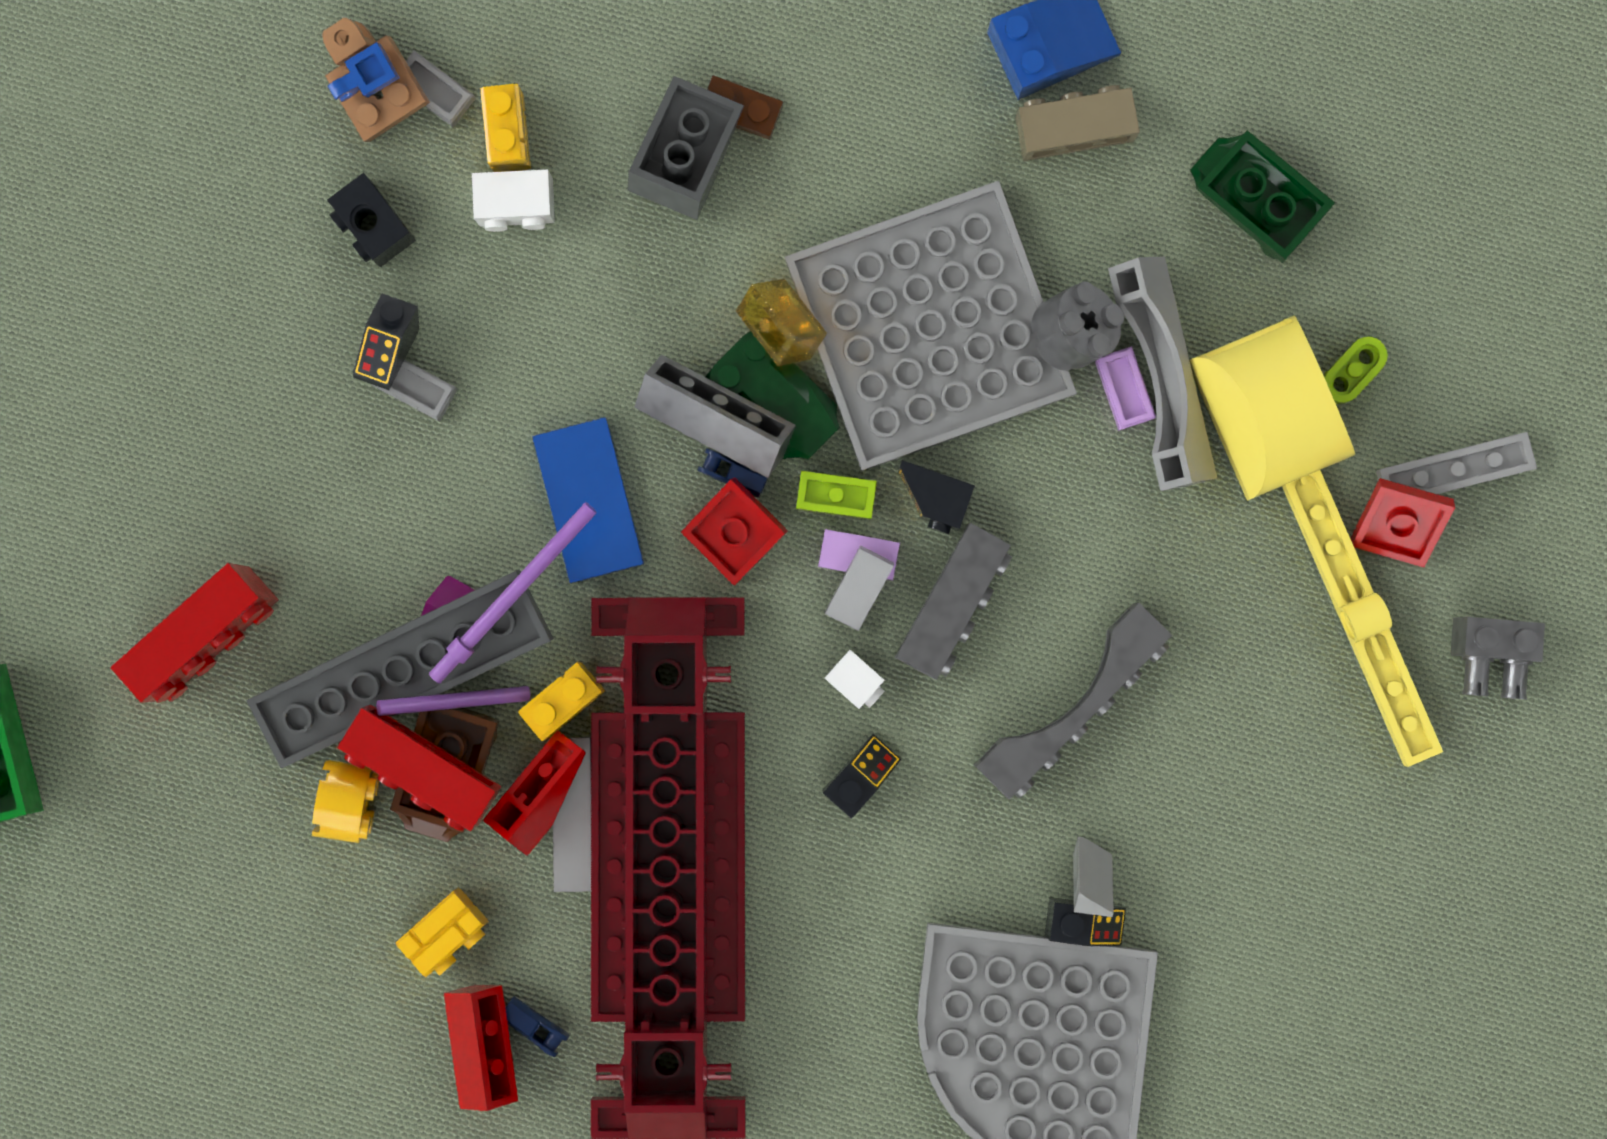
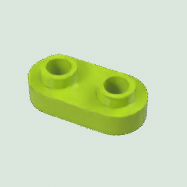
M1363 337L1356 340L1324 373L1323 376L1336 404H1345L1355 399L1383 369L1387 362L1388 354L1385 345L1380 340L1374 337ZM1361 351L1368 353L1370 357L1368 364H1363L1359 360ZM1335 379H1340L1344 382L1345 388L1343 392H1338L1334 388Z

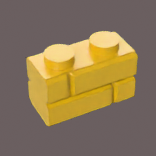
M519 84L480 88L489 166L493 172L531 169L527 122L524 113V94Z
M576 662L564 672L565 675L558 677L518 711L523 720L541 741L548 740L557 730L559 731L605 692V689L600 683H597L596 678L582 662Z
M458 887L396 942V946L411 960L412 964L423 976H429L434 970L440 976L457 961L452 955L462 945L469 950L486 935L481 928L489 921Z

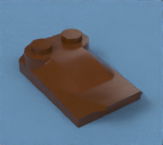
M466 708L425 711L419 713L414 732L483 774L492 745L497 738V728L500 721ZM399 787L395 791L390 810L399 815L406 830L447 843L455 835L465 832V830L459 831L449 826L443 820L445 815L434 808L428 811L417 806L410 799L412 795Z

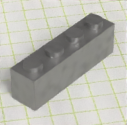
M661 355L645 373L634 407L769 478L783 459L796 426L664 355Z
M972 523L968 524L895 658L934 680H937L939 674L946 677L957 656L951 654L958 640L965 643L975 626V623L970 621L975 609L978 607L983 610L994 591L988 587L995 573L1002 576L1012 559V556L1007 554L1011 545Z

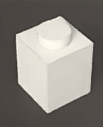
M851 650L842 657L825 677L831 685L858 709L863 704L870 708L884 693L880 685L885 680Z

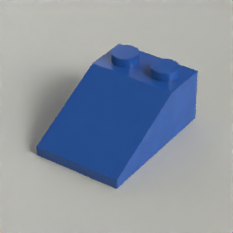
M1037 0L1026 3L992 18L987 32L1017 100L1121 55V51L1097 0Z

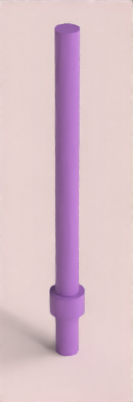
M585 502L462 637L457 636L448 645L446 655L429 672L430 677L434 681L441 683L459 663L464 664L475 652L473 647L594 517L597 512L591 505Z

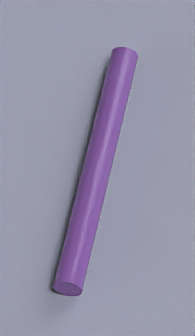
M528 686L378 700L376 709L378 716L524 702L530 700V689Z

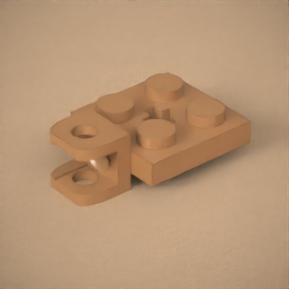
M342 18L323 31L322 37L325 47L335 64L340 65L325 75L329 84L350 72L345 64L346 60L376 42L382 45L400 79L381 90L383 94L381 99L375 95L365 97L359 90L353 97L341 102L364 142H371L430 103L391 36L385 35L378 41H375L371 32L364 24L348 18Z

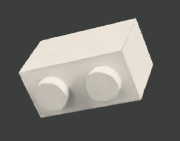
M548 169L472 173L474 220L480 227L484 226L486 231L507 230V225H522L523 229L538 230L545 228V223H555L553 178Z

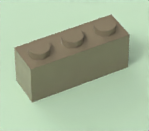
M1110 85L1100 88L1097 91L1098 94L1083 96L1082 92H1071L1062 95L1059 101L1046 103L1044 98H1038L1023 103V107H1019L1015 117L1023 161L1134 142L1140 130L1132 88L1120 89L1119 85Z

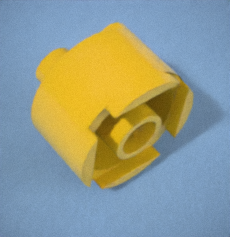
M326 759L322 770L330 771V773H327L326 781L319 780L312 824H317V826L313 829L312 836L360 843L361 839H367L368 834H371L375 811L368 810L369 800L374 801L375 796L378 795L380 781L377 777L379 774L367 766L365 769H360L350 763Z

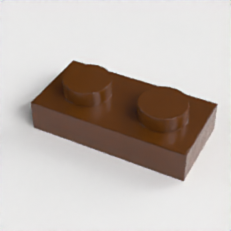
M713 75L707 90L744 105L736 128L770 140L783 108V101Z

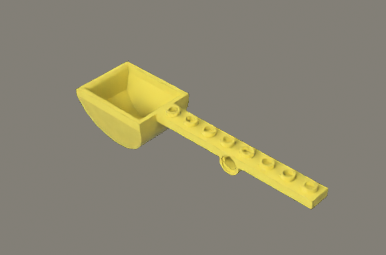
M1295 315L1260 331L1190 359L1194 380L1246 500L1248 501L1282 486L1403 765L1409 767L1442 753V747L1390 631L1392 619L1383 599L1373 592L1321 473V469L1354 456L1355 451L1327 382Z

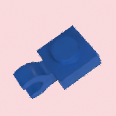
M376 42L346 60L345 64L350 72L331 82L328 88L335 100L340 99L341 102H344L353 97L359 90L363 96L370 97L400 79L382 45Z

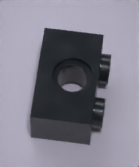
M364 172L327 199L334 209L329 214L343 233L348 229L357 239L352 245L366 263L372 259L379 267H382L416 241ZM377 215V223L374 228L368 231L361 229L362 220L366 216Z

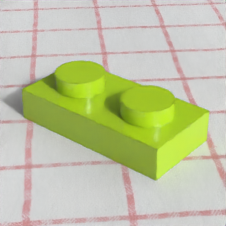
M801 471L796 509L871 520L877 481Z

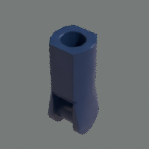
M706 448L705 453L708 455L703 466H698L697 471L725 484L735 477L753 496L760 498L768 480L767 477L750 470L748 467L723 454ZM721 461L731 464L726 477L716 474Z
M515 996L505 1008L508 1025L552 1057L557 1056L558 1051L556 1049L562 1040L567 1041L570 1037L564 1029L537 1013ZM540 1025L550 1031L545 1039L535 1034Z

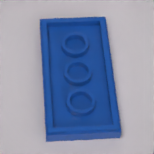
M604 417L532 436L556 531L558 532L585 502L591 505L597 512L562 550L569 582L572 584L644 565L607 418Z

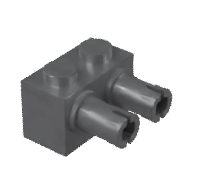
M1477 617L1453 618L1451 656H1462V660H1466L1464 690L1462 694L1489 696L1490 662H1494V659H1499L1500 663H1504L1501 698L1527 700L1528 665H1532L1533 662H1542L1545 623Z

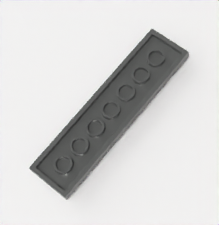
M520 569L246 700L280 768L282 769L341 741L361 708L371 704L376 707L378 700L438 695L554 639L529 588H527L473 647L475 652L464 664L459 663L441 683H437L429 675V672L448 652L446 650L448 645L457 636L462 637L521 573Z

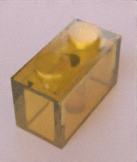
M785 279L751 284L736 310V313L777 366L810 360L827 335L825 329Z

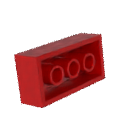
M227 563L115 662L110 669L140 703H160L166 700L172 702L188 689L185 683L195 674L198 677L202 676L216 664L217 661L214 657L223 649L229 651L236 647L245 638L243 632L253 623L259 625L269 618L274 612L271 607L279 599L249 566Z

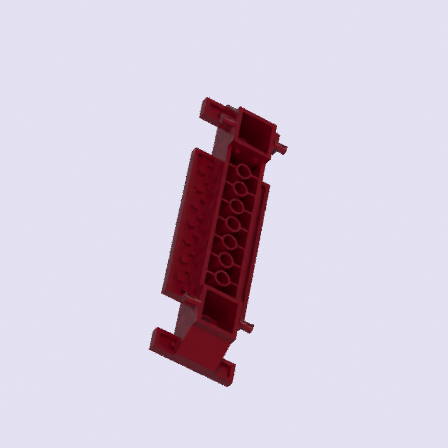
M745 597L591 598V636H624V657L620 667L597 666L596 674H612V676H596L597 683H620L624 693V712L591 713V1022H625L624 1054L620 1064L596 1063V1081L620 1080L624 1097L591 1098V1139H745L746 1096H707L708 1080H732V1063L708 1064L707 1022H745L746 1019L745 712H707L708 682L731 683V676H716V673H731V666L708 667L707 636H745ZM665 663L673 664L678 670V679L672 685H664L658 679V670ZM664 1052L673 1053L678 1059V1065L673 1069H665L660 1066L657 1057Z

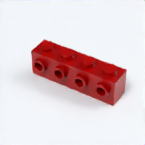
M371 704L361 708L337 747L346 753L344 758L350 764L360 769H365L367 766L379 774L377 779L382 784L394 790H397L399 787L412 795L410 799L413 803L428 811L434 808L445 815L443 820L449 826L459 831L467 829L471 832L476 828L502 788L496 782L389 715L378 716L376 707Z

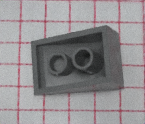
M673 76L628 172V191L697 220L712 189L744 105Z

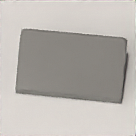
M1078 836L1073 852L1074 912L1113 917L1112 854L1088 839Z

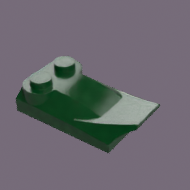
M1248 130L1236 137H1219L1190 169L1195 180L1196 190L1257 241L1265 255L1272 259H1278L1282 263L1297 249L1335 204L1332 199Z
M757 326L742 336L705 376L707 379L796 425L784 454V460L787 458L809 460L840 428L837 420V405Z

